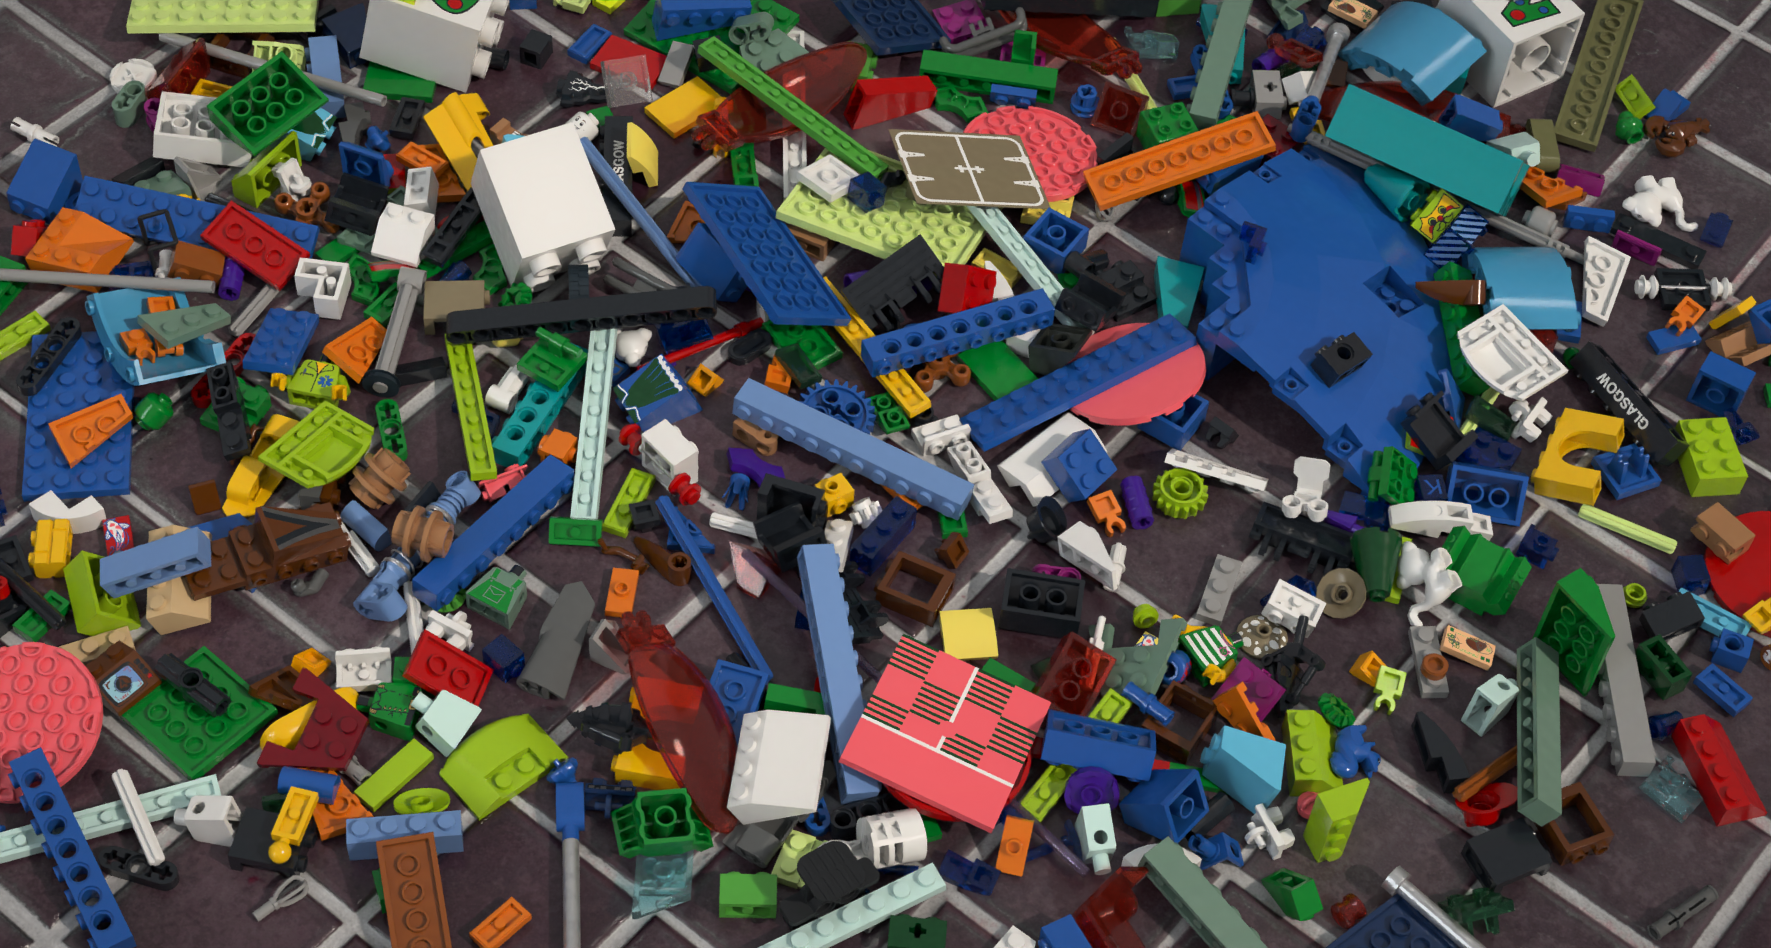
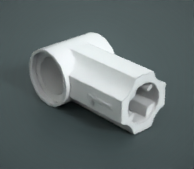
M517 365L510 367L498 385L493 384L489 388L485 404L505 413H512L517 404L518 395L529 381V376L518 371Z

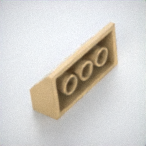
M170 525L149 531L148 543L189 528ZM202 531L212 541V534ZM184 576L148 587L146 619L160 635L211 622V596L194 601Z

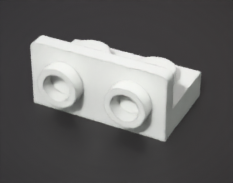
M956 414L912 428L911 435L923 457L931 454H939L947 450L948 447L969 441L971 431L969 424L962 425L959 421V416Z
M1279 579L1261 614L1272 623L1280 624L1290 629L1294 634L1299 616L1309 617L1305 638H1308L1316 627L1326 603Z

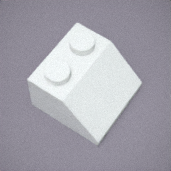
M389 202L379 218L371 255L417 268L422 260L421 252L435 235L434 214Z

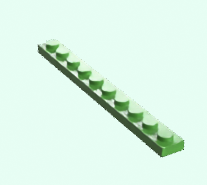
M715 36L699 45L697 53L869 181L875 182L888 171L889 165Z

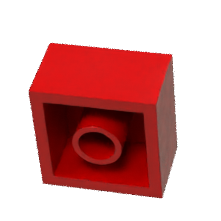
M945 263L938 311L954 314L992 303L997 271L971 265Z

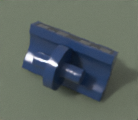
M593 778L591 783H586L585 810L605 811V819H611V811L632 803L636 798V787H633L631 780H621L618 782V785H607V781L604 778Z

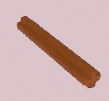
M1517 745L1455 787V791L1452 793L1453 797L1457 798L1458 802H1464L1516 766Z

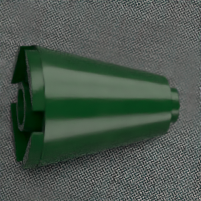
M1380 527L1363 528L1355 531L1353 538L1350 537V546L1358 574L1364 580L1366 598L1371 602H1383L1391 594L1402 545V536L1394 529L1388 528L1387 533L1380 532Z

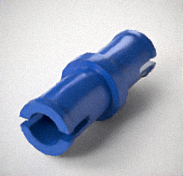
M1132 681L1123 689L1121 695L1140 707L1142 713H1148L1164 726H1167L1173 719L1175 712L1160 703L1154 694L1151 693L1149 695Z

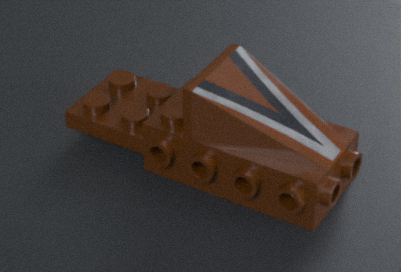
M330 502L325 504L317 503L304 510L265 506L256 507L254 524L237 526L233 530L228 531V537L210 541L211 567L184 575L193 600L196 601L243 586L245 591L311 572L318 568L347 561L351 540L347 532L343 533L339 512L333 510Z

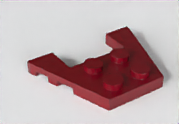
M303 667L293 686V692L318 702L295 750L267 741L257 761V765L261 768H283V766L310 768V770L346 771L369 724V720L312 672Z

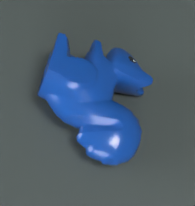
M1366 725L1348 726L1337 733L1335 752L1332 753L1330 758L1331 768L1337 776L1344 779L1353 778L1357 774L1358 763L1368 778L1372 777L1373 772L1378 771L1381 757L1378 753L1371 751V748L1375 746V742H1364L1362 737L1367 730Z

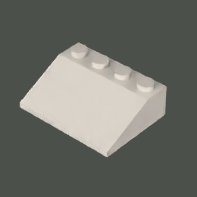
M162 91L154 130L153 157L175 159L177 156L201 163L228 165L239 168L246 167L250 160H252L250 153L226 137L209 119L207 105L214 101L216 97Z
M763 710L744 714L727 808L743 825L816 812L831 722L829 715L778 710Z

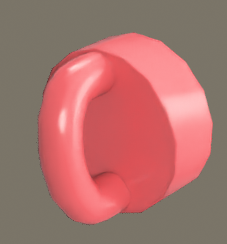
M1307 791L1299 796L1296 810L1301 817L1309 819L1318 793Z

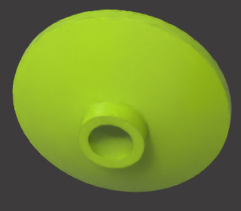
M418 788L400 794L395 798L393 804L395 811L401 815L442 812L449 806L450 796L440 789Z

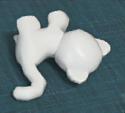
M1651 175L1642 176L1634 185L1635 191L1638 193L1626 198L1622 203L1624 209L1630 211L1634 218L1642 222H1649L1654 227H1658L1661 224L1663 208L1675 213L1676 225L1682 231L1692 232L1698 229L1696 222L1686 223L1684 220L1683 198L1676 187L1673 177L1662 178L1657 183Z
M618 328L615 348L616 357L631 367H637L646 354L648 341L652 337V331L640 328L638 330L622 332L623 328Z
M1406 541L1401 545V555L1397 563L1399 576L1397 577L1396 584L1397 588L1406 589L1411 585H1420L1425 582V601L1412 605L1407 614L1412 626H1423L1417 616L1418 613L1428 611L1433 606L1444 602L1451 593L1462 586V582L1457 572L1449 569L1446 570L1453 563L1446 549L1437 548L1433 550L1430 558L1428 552L1417 548L1414 543Z

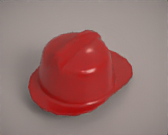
M1509 783L1488 784L1464 802H1458L1457 798H1455V804L1463 811L1467 827L1489 826L1497 822L1501 809L1515 804L1518 800L1517 787Z

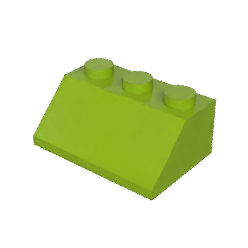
M291 131L281 136L266 147L257 157L250 160L248 165L233 177L231 183L235 198L257 209L281 185L279 179L274 177L271 171L279 162L286 163L290 158H295L299 166H302L297 132Z
M82 550L63 569L77 632L95 636L124 626H128L129 631L140 628L141 622L134 593L132 592L117 598L110 596L100 586V559L104 558V556Z
M1287 710L1281 728L1283 744H1286L1285 762L1290 797H1299L1307 791L1321 793L1343 786V779L1333 772L1330 764L1332 753L1335 752L1336 726L1314 710Z
M1368 778L1317 794L1303 834L1317 863L1325 860L1331 862L1342 856L1370 784Z

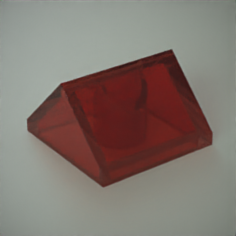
M1106 81L1090 125L1121 136L1129 133L1135 138L1140 111L1147 110L1149 96Z

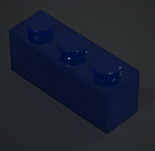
M895 496L851 545L850 561H855L858 569L871 577L914 529L917 508Z

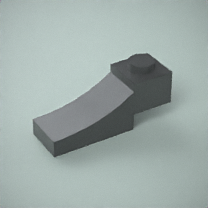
M363 102L344 104L346 121L338 123L341 142H351L359 145L363 136L367 135V125L372 124L369 110H364Z

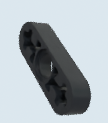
M118 846L104 848L98 857L101 869L105 874L161 891L172 890L178 885L180 880L177 867L172 862L164 860L158 866L149 865L145 854ZM114 857L118 858V862L113 861L111 865L107 862V860H113ZM137 863L147 865L146 870L140 874L131 872L132 867ZM167 872H170L171 877H165L164 880H161L160 875L165 876Z

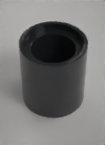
M485 46L483 50L492 52L489 67L506 70L510 57L509 50Z

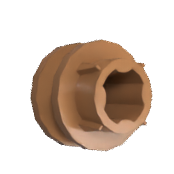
M381 448L376 454L367 453L365 455V460L369 466L366 469L355 466L352 469L355 477L349 482L351 491L364 504L373 509H379L384 503L392 504L395 498L391 491L394 488L404 491L407 488L405 480L411 474L409 467L395 453L387 448Z
M417 505L412 512L404 510L399 512L392 529L391 541L393 544L402 547L403 556L411 558L418 550L420 551V560L428 563L432 560L433 556L445 558L448 554L454 536V525L444 521L443 513L438 510L433 511L429 518L426 517L425 508Z

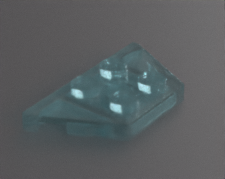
M694 850L683 854L653 857L637 855L632 919H639L691 900Z

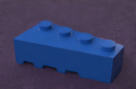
M656 0L652 16L656 40L659 41L732 26L737 17L750 15L752 5L750 0Z

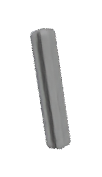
M266 284L228 327L230 335L236 338L242 335L279 291Z

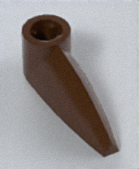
M1486 280L1415 282L1416 289L1439 301L1464 306L1486 305Z
M639 536L635 537L633 541L635 546L666 580L675 586H684L691 580V558L683 552L672 553L650 540Z

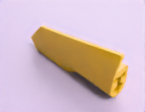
M273 414L270 417L252 450V454L242 458L229 481L226 492L227 499L222 507L226 517L240 513L246 518L255 515L256 507L264 506L285 478V475L258 461V456L299 423V421L278 414Z

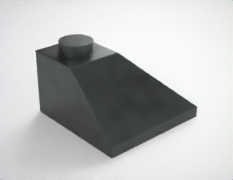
M1054 323L1047 328L1041 329L1028 346L1031 372L1048 375L1064 367L1075 358L1092 335V330Z

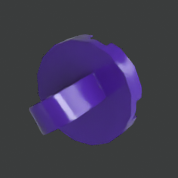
M1093 766L1080 768L1072 773L1066 781L1064 791L1067 807L1078 815L1083 806L1109 803L1110 811H1112L1114 807H1117L1120 795L1119 786L1114 776L1101 767Z

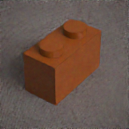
M178 240V244L174 246L171 253L167 277L215 281L216 290L222 277L225 255L219 251Z

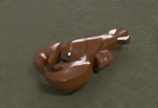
M1654 115L1645 122L1643 132L1650 139H1654L1655 135L1653 132L1658 137L1662 129H1665V134L1668 138H1661V142L1657 138L1655 141L1656 148L1662 155L1677 157L1684 153L1686 148L1685 142H1687L1688 147L1697 144L1696 134H1699V132L1705 134L1710 132V122L1706 118L1702 120L1700 117L1696 118L1695 122L1682 121L1681 119L1667 121L1662 116Z

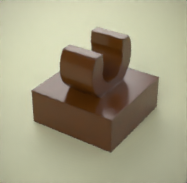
M952 532L947 539L941 541L942 545L940 548H935L934 551L938 559L945 561L948 568L957 569L968 555L969 550L961 533Z

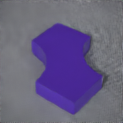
M728 447L726 455L730 469L733 472L749 476L757 483L759 488L766 473L785 478L782 466H775L761 460L756 456L753 449Z

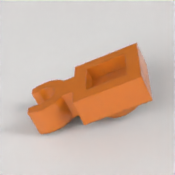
M1686 295L1671 313L1673 317L1667 322L1665 328L1668 329L1671 325L1677 326L1678 332L1676 336L1678 337L1685 331L1686 327L1690 329L1706 309Z
M144 328L119 333V341L128 356L136 355L135 359L139 360L140 366L143 364V358H148L151 363H155L156 353L153 350V342Z
M775 354L772 363L768 366L764 385L778 392L788 394L792 377L776 356L779 354Z
M1112 490L1088 498L1087 504L1097 523L1105 522V533L1108 537H1112L1114 534L1112 526H1117L1121 533L1125 531V522L1117 517L1121 515L1122 510Z

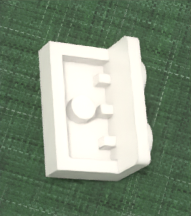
M372 647L371 649L335 651L337 689L352 687L357 692L376 691L378 684L381 682L392 683L390 648Z

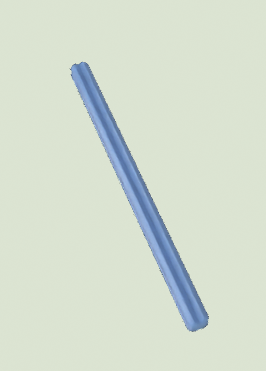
M588 137L581 138L580 141L589 163L685 283H690L691 287L702 286L676 261L675 257L678 254V250Z

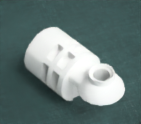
M916 808L859 818L856 825L857 840H830L845 843L857 860L863 857L869 858L877 869L921 861L926 858L927 854L926 831L923 820ZM830 841L822 843L819 847H821L824 844H827Z

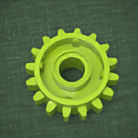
M1173 468L1169 471L1165 470L1163 476H1157L1156 483L1153 485L1152 499L1157 501L1156 507L1160 508L1165 515L1187 519V517L1192 515L1194 517L1197 516L1198 510L1203 511L1208 499V486L1203 485L1204 479L1200 478L1195 471L1193 472L1185 468Z

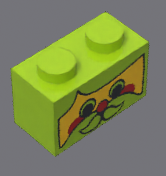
M1439 188L1438 191L1433 189L1425 199L1427 204L1422 209L1418 207L1410 216L1412 220L1410 225L1431 243H1434L1464 207L1442 188Z

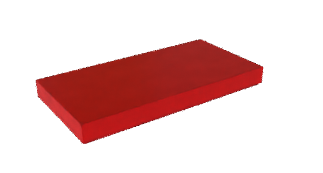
M232 200L200 235L203 241L279 292L295 275L299 259L310 257V252Z

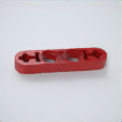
M253 333L240 335L224 352L226 362L231 359L240 360L237 365H233L237 377L244 371L243 359L256 336ZM207 373L191 390L194 405L202 409L208 408L212 403L210 389H208Z

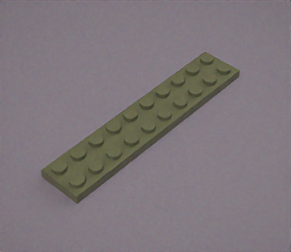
M1597 0L1554 127L1557 141L1595 152L1642 9L1643 0Z

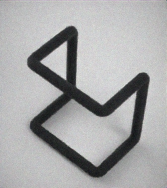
M167 209L150 212L138 217L144 244L152 246L148 248V255L154 275L157 264L153 251L178 244V237ZM165 214L173 241L159 244L161 242L149 241L143 219Z

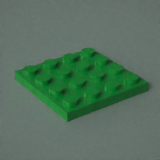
M205 646L187 658L184 663L189 667L200 669L205 679L231 698V703L222 716L213 717L197 704L185 701L182 693L163 678L161 679L162 683L120 716V719L190 781L201 778L278 715L277 708L271 703L250 696L248 694L250 685Z

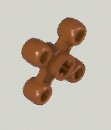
M324 182L314 183L310 189V197L302 198L298 202L288 193H280L275 197L274 205L280 214H293L296 217L295 221L316 226L320 225L326 232L331 234L341 229L339 225L324 221L326 212L320 210L321 204L326 203L330 199V189Z
M957 353L935 359L931 362L922 363L925 369L916 373L914 382L924 393L932 389L934 380H940L946 376L951 378L954 385L963 387L971 379V370L965 364L955 365L950 361V358L956 357L959 354Z

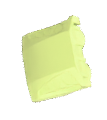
M253 41L254 57L269 61L282 51L301 71H305L306 57L304 46L271 41Z

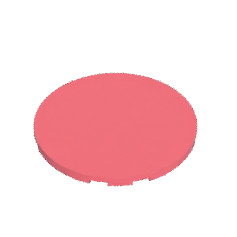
M1015 106L996 108L994 112L980 114L963 131V133L1020 136L1048 202L1064 200L1083 191L1088 187L1083 177V171L1098 166L1096 161V145L1090 135H1086L1081 130V126L1073 120L1051 110L1028 106V109L1015 108Z
M1149 323L1124 324L1097 332L1090 336L1075 358L1067 364ZM1197 343V345L1069 410L1077 416L1082 415L1089 418L1091 422L1113 426L1142 424L1152 421L1151 418L1161 414L1167 416L1181 408L1183 402L1190 397L1193 398L1201 388L1206 374L1204 353Z
M22 642L19 645L0 647V803H21L19 797L24 795L20 787L14 789L8 774L13 772L9 764L10 761L41 747L60 787H62L81 770L96 747L103 722V702L99 686L89 669L73 654L62 648L46 645L41 642ZM36 781L30 785V788L38 787L42 782Z

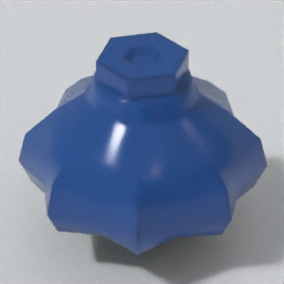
M376 125L369 127L367 130L368 139L365 143L366 147L371 150L377 149L380 151L390 149L391 144L386 137L389 132L387 130L383 132Z
M567 758L561 763L558 759L553 761L556 767L547 774V781L553 784L577 782L575 773L578 762L575 758Z

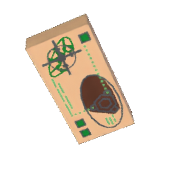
M1333 0L1328 6L1329 12L1364 29L1378 15L1377 10L1357 0H1342L1341 2Z
M1448 625L1444 629L1440 650L1487 671L1492 665L1496 646Z

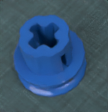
M1089 84L1078 87L1077 92L1071 98L1070 109L1073 114L1081 118H1091L1098 114L1100 99L1097 96L1096 88Z

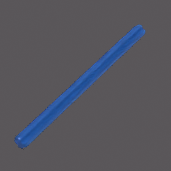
M660 496L655 501L658 510L682 551L691 558L693 570L751 668L769 673L770 681L773 678L771 669L669 496Z

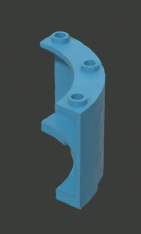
M1403 1L1391 5L1338 52V56L1342 61L1348 62V68L1351 71L1358 68L1367 69L1369 66H1373L1377 72L1389 78L1395 76L1402 81L1401 86L1421 106H1424L1436 98L1487 50L1483 47V43L1479 38L1474 37L1440 9L1418 2Z
M1467 247L1466 251H1462V267L1471 270V274H1476L1475 280H1486V305H1482L1484 315L1504 304L1528 330H1566V332H1572L1578 329L1581 322V314L1576 308L1571 268L1567 267L1563 257L1555 248Z
M126 288L99 294L93 293L86 296V312L92 316L96 331L104 348L106 361L111 362L119 375L129 384L139 386L206 372L207 368L226 363L222 342L218 343L211 339H204V335L184 342L183 356H175L174 354H166L165 357L155 356V363H151L148 358H143L142 366H140L139 360L135 359L136 355L128 356L121 345L119 333L143 328L137 321L138 315L148 314L147 297L173 296L175 309L187 308L190 306L184 291ZM146 331L153 342V350L156 353L154 337Z

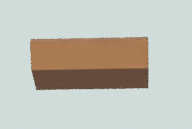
M1751 321L1705 340L1706 345L1714 353L1741 366H1747L1771 355V343L1757 344Z

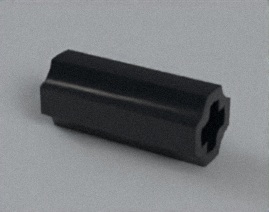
M1218 792L1207 801L1209 812L1185 836L1188 842L1192 835L1196 837V834H1201L1202 836L1207 834L1235 810L1233 802L1226 794Z

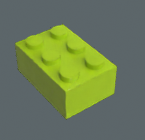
M1727 418L1678 420L1675 429L1690 445L1678 457V461L1691 497L1740 494L1748 475Z

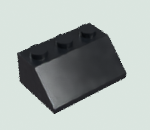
M1007 568L998 628L1077 640L1085 580Z

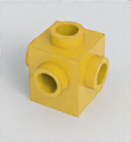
M838 473L830 478H824L815 484L816 488L825 490L824 501H828L825 513L827 518L844 512L854 503L855 490L842 473Z

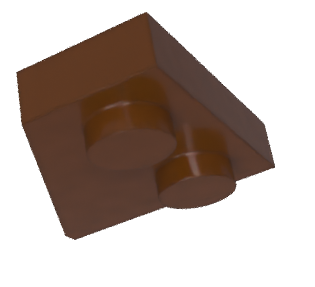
M290 665L250 685L248 691L250 696L291 711H295L314 701L293 692V686L300 673Z

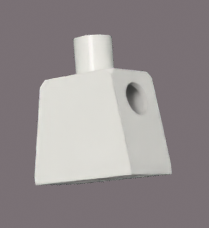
M195 795L191 798L187 809H176L174 823L187 826L192 837L197 841L231 847L243 815L233 796Z

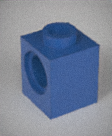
M1723 628L1719 637L1714 636L1710 644L1709 651L1713 652L1710 662L1741 673L1749 659L1754 639Z

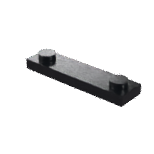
M470 187L421 252L422 260L443 268L482 216L472 187Z
M1622 213L1618 215L1610 230L1611 234L1616 235L1617 231L1621 230L1662 249L1661 256L1690 269H1698L1707 253L1706 250Z

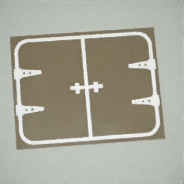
M888 129L917 204L1048 209L1050 207L1020 136Z

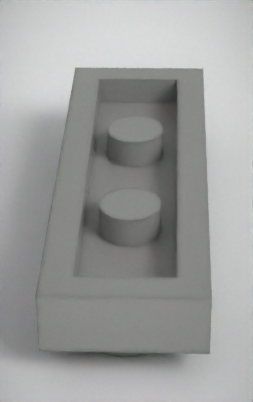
M1217 554L1196 614V620L1221 626L1242 565L1241 561Z
M1410 626L1408 635L1421 698H1447L1449 688L1446 676L1441 680L1433 681L1427 679L1420 670L1422 660L1426 655L1431 653L1442 655L1436 626Z

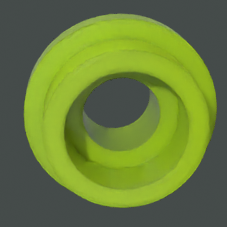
M1631 583L1623 588L1627 606L1640 608L1645 604L1647 594L1643 586Z
M1141 604L1133 611V622L1138 628H1149L1159 618L1156 608L1150 604Z

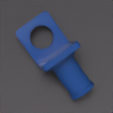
M1224 832L1208 839L1204 838L1201 834H1196V837L1194 835L1190 837L1188 846L1194 854L1202 859L1200 864L1201 870L1224 860H1229L1239 867L1244 866L1238 841ZM1230 845L1234 849L1235 855L1233 854Z

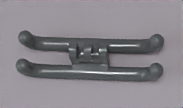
M1018 7L1015 11L1016 20L997 29L994 28L990 16L985 18L988 25L984 27L982 20L977 21L978 30H976L973 23L969 24L973 38L958 44H951L945 36L940 37L939 43L942 46V52L973 57L1012 42L1015 30L1027 31L1028 24L1024 9Z
M618 257L612 260L613 266L637 278L634 286L631 287L611 275H605L603 278L604 283L624 294L678 289Z

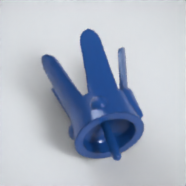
M741 473L731 475L729 487L722 496L724 498L729 491L725 503L726 508L731 506L736 494H739V509L741 511L744 510L745 498L748 502L747 491L750 486L748 476Z

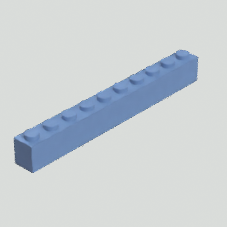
M750 378L747 379L734 397L732 414L740 419L747 420L763 430L770 431L786 441H791L807 451L827 458L829 461L865 476L877 484L893 489L900 495L917 500L921 505L928 506L944 516L958 521L971 500L975 484Z
M834 543L802 545L797 561L825 715L831 717L829 739L841 805L852 804L877 796L881 792L882 782L839 762L867 706V702L865 699H862L861 694L863 688L862 676L858 675L856 667L858 665V653L856 650H853L852 646L854 637L853 627L848 624L847 619L849 605L847 601H844L843 597L844 579L839 576L840 557L838 553H835Z

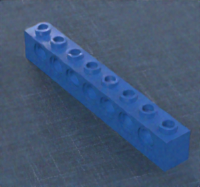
M1041 288L864 339L861 344V358L871 377L886 375L896 370L910 368L920 363L931 362L941 357L955 355L965 350L979 348L982 345L1000 342L1006 338L1047 328L1053 325L1055 308L1044 289Z
M40 747L10 761L9 764L13 772L8 774L14 789L20 787L24 794L19 797L25 812L31 810L35 817L30 820L37 836L43 834L46 842L41 844L48 859L54 857L57 863L52 868L59 883L65 881L69 888L64 893L70 906L77 905L80 911L75 916L82 931L88 929L92 936L87 939L90 948L136 947L134 937L42 748ZM36 781L42 782L38 787L30 788L32 783ZM47 804L53 805L51 809L41 811L43 806ZM56 828H64L60 834H52ZM76 851L72 857L63 858L66 852ZM81 874L87 875L86 879L81 882L74 881ZM92 898L99 899L93 906L86 905L87 901ZM103 922L111 923L105 930L97 929Z

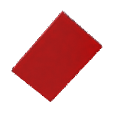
M611 35L591 60L590 69L651 92L658 82L667 56Z
M425 629L420 634L402 677L435 696L441 690H446L479 706L494 669Z

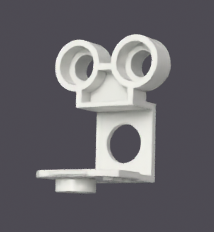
M1300 456L1295 459L1294 474L1298 477L1297 490L1294 495H1288L1283 498L1282 512L1288 518H1296L1302 511H1306L1312 521L1321 522L1328 514V503L1322 500L1321 496L1323 481L1329 478L1330 464L1326 460Z

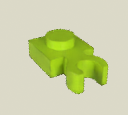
M1383 665L1380 666L1373 690L1374 693L1381 694L1373 704L1375 711L1379 709L1380 703H1385L1388 706L1387 714H1392L1396 706L1394 699L1399 700L1402 695L1406 672Z

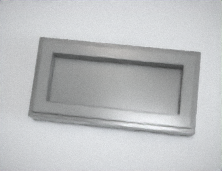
M677 41L672 42L658 79L659 84L678 88L683 84L694 55L693 45Z

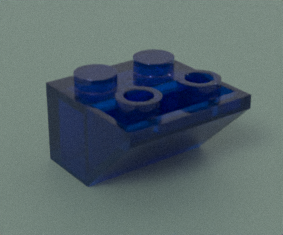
M706 319L654 325L662 351L666 354L714 339Z

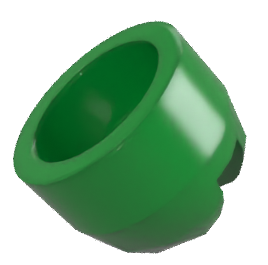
M1568 347L1564 350L1562 355L1563 361L1568 368H1574L1569 362L1580 351L1578 348Z

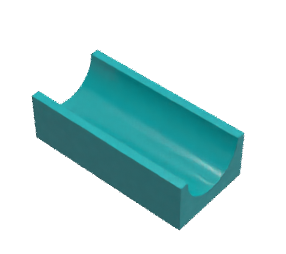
M1351 84L1348 85L1325 134L1326 137L1505 217L1530 165L1525 164L1524 161Z

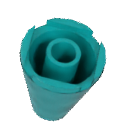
M1378 163L1366 169L1364 182L1400 222H1407L1408 220L1405 218L1412 215L1418 207L1420 209L1424 207L1425 199L1428 196L1426 190L1427 188L1430 189L1428 182Z

